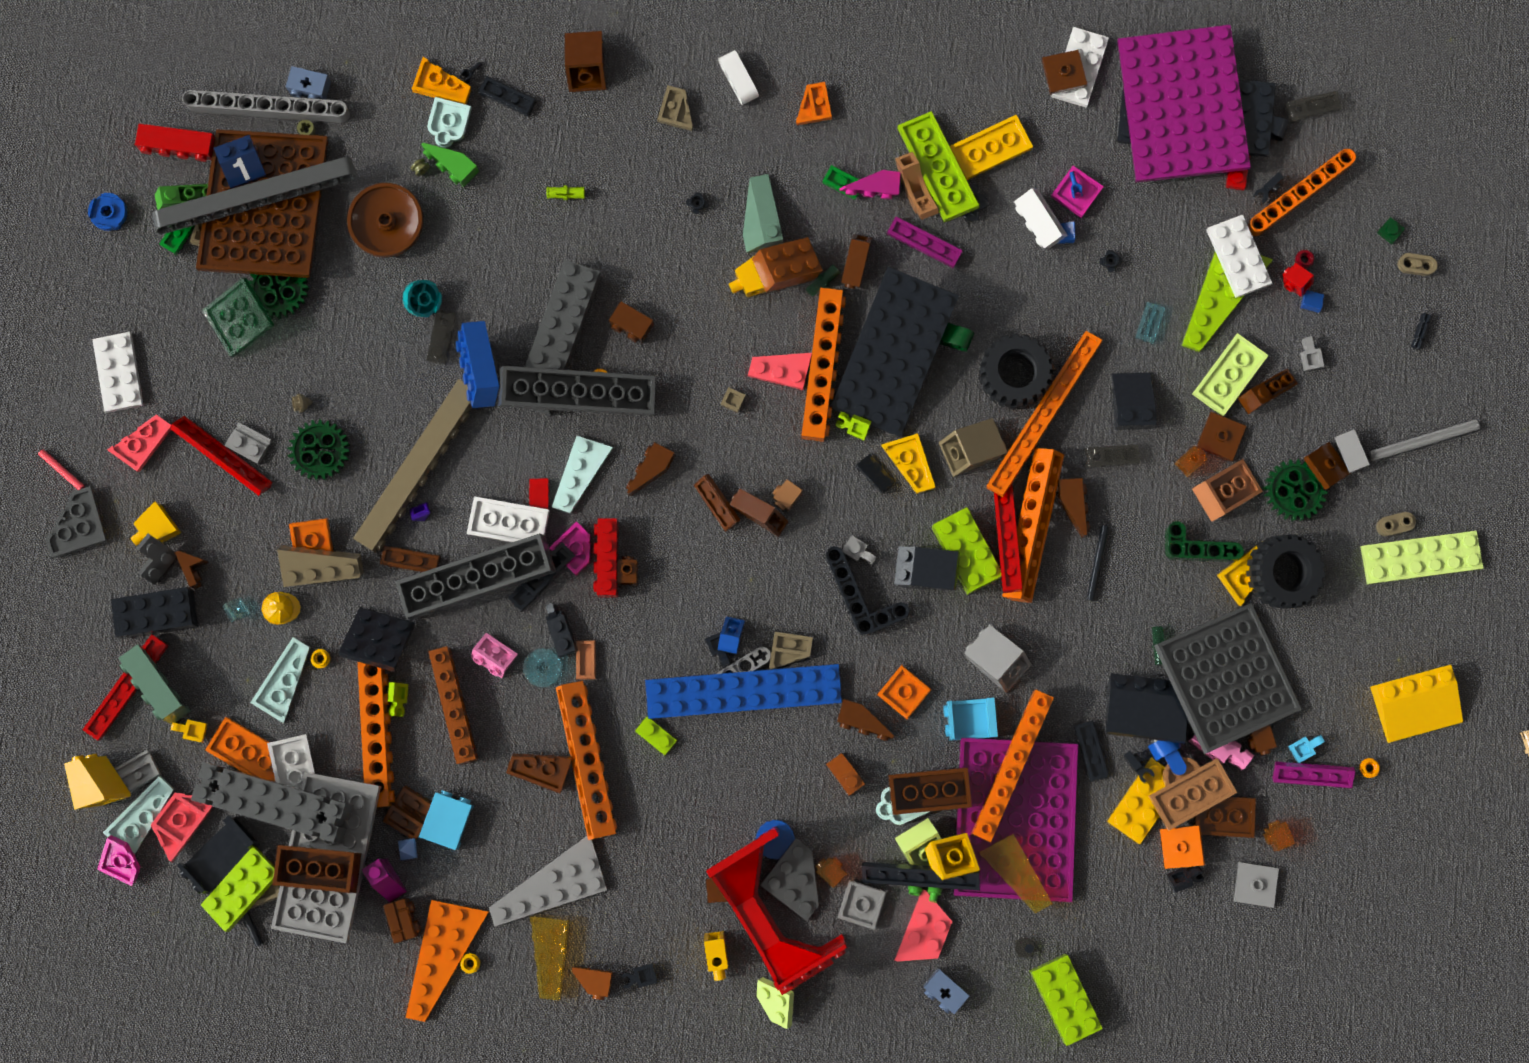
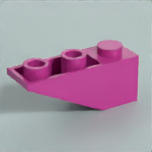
M881 170L843 186L839 191L846 192V195L861 193L864 197L879 195L881 199L889 200L899 195L900 172Z

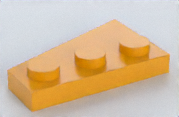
M423 57L412 86V92L466 105L471 93V86L455 76L449 75L441 67L433 65L428 59Z

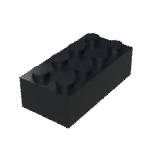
M189 587L111 599L116 638L127 639L198 627L194 589Z

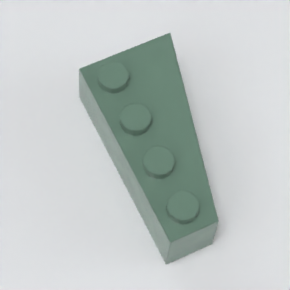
M137 644L118 658L122 663L119 666L125 674L129 673L133 678L130 680L137 690L140 688L143 693L141 695L142 699L147 705H152L154 708L152 713L158 720H163L172 725V722L176 723L191 712L188 706L179 702L180 695L172 687H168L169 681L161 672L158 673V666L142 646Z

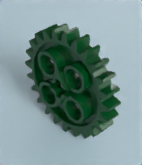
M250 274L253 281H247L252 286L246 288L248 293H251L247 297L249 300H253L251 305L253 307L256 306L255 310L257 312L262 311L261 314L264 317L268 314L270 319H273L274 315H276L278 320H280L281 314L288 318L289 312L295 315V308L301 310L300 303L306 304L303 297L309 296L304 292L309 290L308 285H304L308 283L307 278L288 277L286 280L281 281L282 276H276V281L280 286L279 292L284 302L280 304V297L276 292L277 287L272 275ZM270 280L269 285L262 286L264 281ZM288 292H294L292 297L286 298ZM271 297H275L273 303H267Z
M319 419L318 424L311 420V426L305 422L304 429L298 427L299 434L292 433L295 440H289L293 446L287 447V449L293 453L289 454L288 457L294 459L290 464L292 466L297 465L294 470L296 472L301 471L300 475L303 477L307 475L309 480L313 476L316 481L320 480V476L325 481H327V475L334 478L333 472L336 471L340 474L339 467H346L343 461H349L345 454L351 453L350 450L346 449V447L350 446V443L344 442L348 437L342 435L344 431L341 428L337 430L338 426L336 424L331 426V422L328 420L325 425L321 419ZM313 436L314 442L307 445V439ZM333 437V443L325 445L326 439ZM321 447L323 450H333V449H335L336 451H335V452L319 451V454H318V453L315 452L314 450H319V448ZM303 448L314 449V450L303 451ZM308 455H312L313 460L310 463H305V458ZM327 456H332V461L329 464H324V459Z
M1290 459L1286 465L1283 461L1280 463V467L1277 465L1274 467L1275 472L1271 471L1268 473L1271 478L1265 479V482L1269 485L1263 487V489L1268 490L1264 497H1270L1266 504H1273L1271 511L1277 509L1276 516L1283 513L1284 520L1291 516V522L1295 521L1296 517H1298L1299 521H1302L1304 516L1306 519H1309L1311 514H1317L1316 509L1320 510L1323 508L1320 503L1326 502V499L1322 496L1328 494V492L1323 490L1324 487L1310 467H1307L1306 462L1300 465V459H1297L1295 464H1293V461ZM1289 473L1296 475V482L1290 480ZM1305 484L1312 486V493L1306 491ZM1294 487H1297V488H1298V489H1297V492H1298V493H1296V494L1293 493ZM1279 488L1286 491L1285 497L1279 495ZM1295 499H1298V500L1301 501V503H1302V507H1301V508H1298V507L1295 506V504H1294V500H1295Z

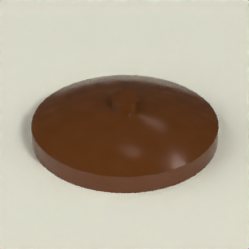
M378 183L365 188L354 198L348 210L347 226L353 241L361 250L375 257L389 258L406 252L416 243L423 228V213L417 199L406 188L393 183Z

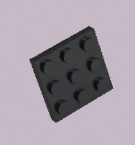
M359 607L339 650V656L395 672L413 632L415 622Z

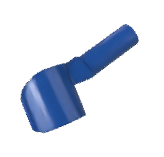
M1070 172L1072 197L1075 198V193L1077 192L1081 193L1082 197V186L1077 183L1074 172Z

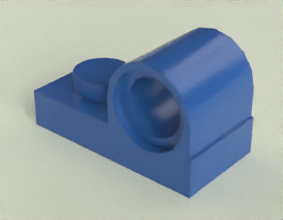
M726 616L720 633L718 650L737 654L745 620Z

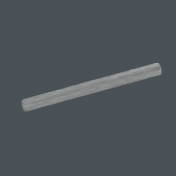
M1476 419L1372 450L1369 452V457L1371 461H1376L1478 430L1480 425Z

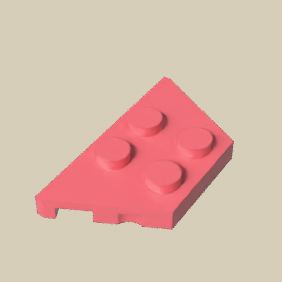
M174 793L151 824L168 860L172 863L214 808L212 805L192 801V795Z
M924 889L920 893L894 959L897 962L937 959L953 922L937 903L929 901L930 895Z

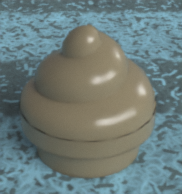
M297 394L292 397L294 411H299V413L307 410L308 406L312 404V400L303 394Z

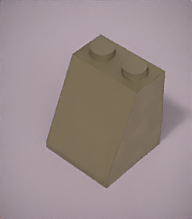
M993 418L957 429L938 442L953 477L995 461L1008 453Z

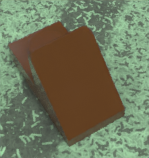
M181 551L175 552L189 587L193 589L201 587L200 580L202 578L199 571L195 570V568L208 562Z

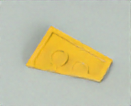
M918 433L881 445L916 494L935 489Z
M1257 545L1217 574L1238 606H1242L1249 592L1253 590L1248 585L1250 577H1246V571H1249L1250 566H1247V561L1252 559L1250 554L1252 550L1258 549Z

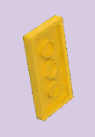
M1017 115L949 146L966 180L1033 149V145Z
M1150 758L1143 768L1151 769L1155 777H1152L1149 773L1144 774L1143 778L1147 782L1144 784L1138 775L1107 820L1110 825L1139 845L1159 818V814L1148 796L1165 787L1163 782L1165 767L1153 758Z

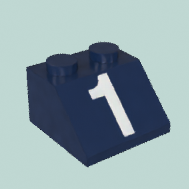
M250 135L214 148L219 164L231 189L266 177L265 170Z

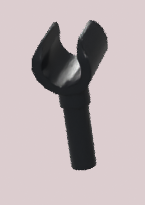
M478 62L470 69H463L459 79L462 76L466 77L464 83L468 84L472 74L482 63Z

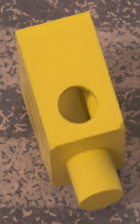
M752 258L735 270L737 280L729 283L733 294L742 289L747 297L766 292Z
M155 501L134 522L139 532L133 535L131 540L138 546L147 533L163 543L179 535L181 531L163 506Z
M724 931L704 933L708 971H713L714 980L726 979L725 969H728Z

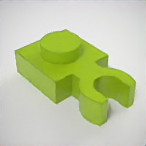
M841 412L838 417L843 419L844 422L838 420L836 426L838 428H848L847 434L865 440L871 421L855 414L850 418L847 413Z
M389 682L388 702H392L389 708V716L404 717L403 703H407L408 684Z

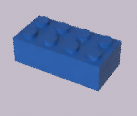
M485 321L462 323L461 331H458L459 341H456V350L461 355L459 363L460 368L464 369V385L468 387L466 391L467 400L471 401L472 408L495 406L499 383Z

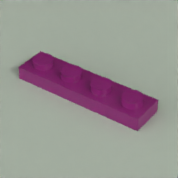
M895 217L887 232V235L951 268L955 267L963 251L898 217Z
M1275 761L1272 779L1273 782L1352 788L1355 769L1354 767Z

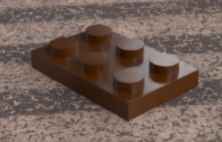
M1229 797L1196 815L1194 826L1200 825L1201 835L1255 838L1256 798Z

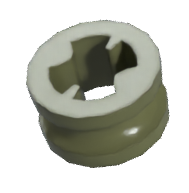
M302 120L297 125L299 134H315L316 129L311 121ZM307 126L309 132L306 133L303 127Z
M424 158L417 160L411 166V170L416 171L415 175L417 177L425 174L430 168V165L425 163Z

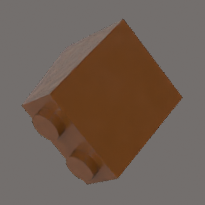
M602 31L565 33V70L569 92L606 90Z

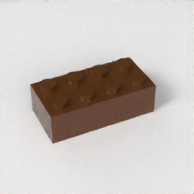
M968 768L888 775L892 815L972 807Z
M278 845L272 885L357 893L362 853Z

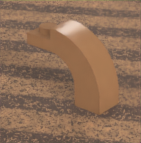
M910 152L895 158L902 185L914 212L918 213L921 220L938 214V207L927 190L921 173L920 163L914 153Z

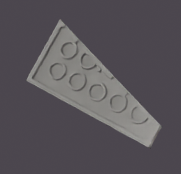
M586 836L490 906L489 910L494 927L606 891L607 886L593 840H588Z

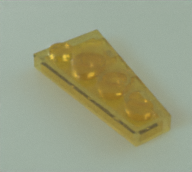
M1014 833L979 852L1034 913L1053 904Z
M530 916L533 931L532 941H534L535 948L534 957L537 965L536 974L539 998L559 1001L561 1000L569 920Z

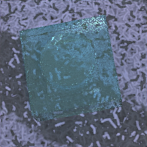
M241 597L226 602L222 606L231 622L245 618L250 614Z

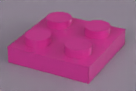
M1072 166L1052 193L1051 198L1082 218L1104 186L1075 166ZM1070 172H1074L1077 183L1082 186V197L1079 192L1075 193V198L1072 197Z

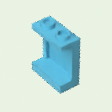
M995 698L947 701V705L943 706L944 717H948V725H945V735L949 737V741L960 740L961 738L982 739L998 737Z
M443 790L441 793L435 792L419 837L453 850H459L460 840L474 805L470 804L471 800L460 797L459 800L452 798V793Z

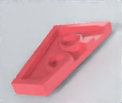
M812 353L752 357L748 377L803 390Z
M155 415L138 427L135 432L121 439V442L107 450L134 470L140 472L171 431V424Z

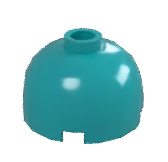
M419 279L409 283L403 292V304L406 310L417 317H430V315L436 313L442 302V295L438 291V286L430 280Z

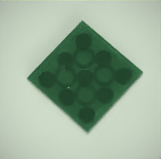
M241 278L202 310L230 357H235L274 326L247 278Z

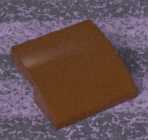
M405 785L395 803L388 810L383 822L410 839L415 838V841H417L432 801Z

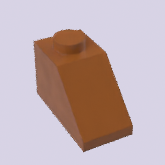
M842 753L826 764L848 796L865 785Z
M577 966L572 967L573 974L586 992L593 995V999L604 1000V997L610 995L613 972Z

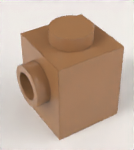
M787 479L782 486L778 485L774 490V505L782 511L784 509L790 511L801 496L802 490Z

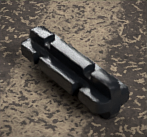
M1427 313L1421 315L1420 323H1418L1414 335L1415 339L1411 343L1412 348L1416 350L1422 348L1432 315Z

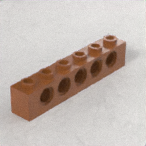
M446 646L428 651L456 764L462 765L477 761L479 758L451 648Z

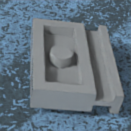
M238 422L225 447L259 465L272 440Z
M149 750L114 768L130 793L162 775Z

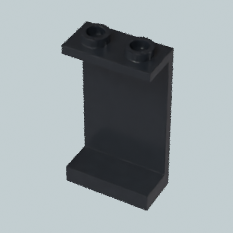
M228 815L223 820L226 825L186 864H177L181 870L179 872L181 876L193 883L192 888L198 894L209 895L253 846L258 847L260 845L233 816Z

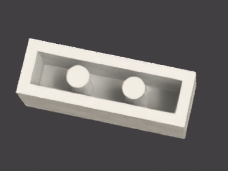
M1032 188L1014 201L1016 211L1025 218L1027 228L1034 232L1037 237L1035 238L1036 242L1040 247L1051 248L1068 236L1038 189Z

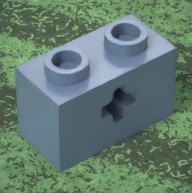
M291 66L286 88L290 95L296 98L303 96L310 99L326 100L331 80L327 74Z
M937 969L923 985L926 989L924 993L931 1000L936 998L940 1001L939 1007L947 1014L950 1011L955 1014L969 998V995L940 969ZM942 988L944 990L949 988L948 993L950 995L948 997H941L942 993L940 990Z

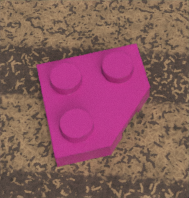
M576 521L549 549L553 551L563 542L575 554V557L567 567L577 576L590 563L591 536Z
M110 835L106 839L97 870L132 886L136 883L140 865L129 844Z

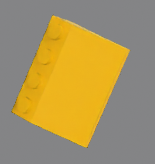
M1451 665L1370 687L1388 743L1463 722L1458 685Z

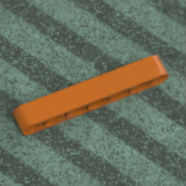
M1343 149L1256 214L1247 225L1251 235L1259 236L1345 172L1356 159L1354 151ZM1341 157H1346L1349 163L1344 162ZM1327 168H1332L1334 174L1329 173ZM1312 179H1317L1320 184H1314ZM1297 190H1303L1305 196L1298 194ZM1283 201H1288L1290 203V207L1285 206L1283 204ZM1271 211L1275 213L1276 218L1270 217L1268 215V212ZM1253 223H1259L1261 229L1255 228Z

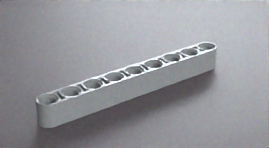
M188 90L182 96V101L191 112L336 123H345L350 119V111L346 104L338 100ZM192 99H196L195 103L190 104ZM211 100H215L212 105H208ZM233 101L231 106L226 107L228 102ZM247 103H252L250 107L245 108ZM270 104L269 108L263 109L264 105ZM289 105L287 110H281L283 106ZM302 107H307V109L304 112H300V109ZM326 108L323 113H318L319 109ZM344 109L342 114H336L338 110Z

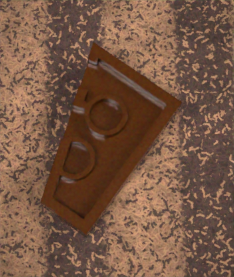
M513 753L506 773L561 793L573 757Z

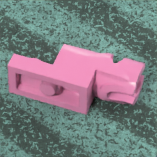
M1194 734L1188 742L1203 752ZM1232 741L1205 754L1212 760L1218 758L1220 764H1223L1228 759V763L1241 770L1254 757L1247 749L1240 753L1242 745L1236 741Z

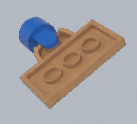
M1154 740L1149 743L1148 748L1156 761L1164 757L1167 762L1163 771L1165 787L1148 797L1168 831L1237 793L1218 758L1200 767L1193 759L1181 757L1177 750L1182 747L1180 743Z

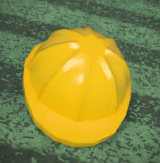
M274 592L264 599L261 611L268 622L281 625L296 619L300 613L301 606L295 596L284 592Z

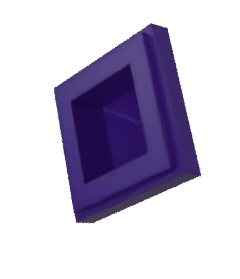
M427 502L410 508L413 521H425L430 514Z

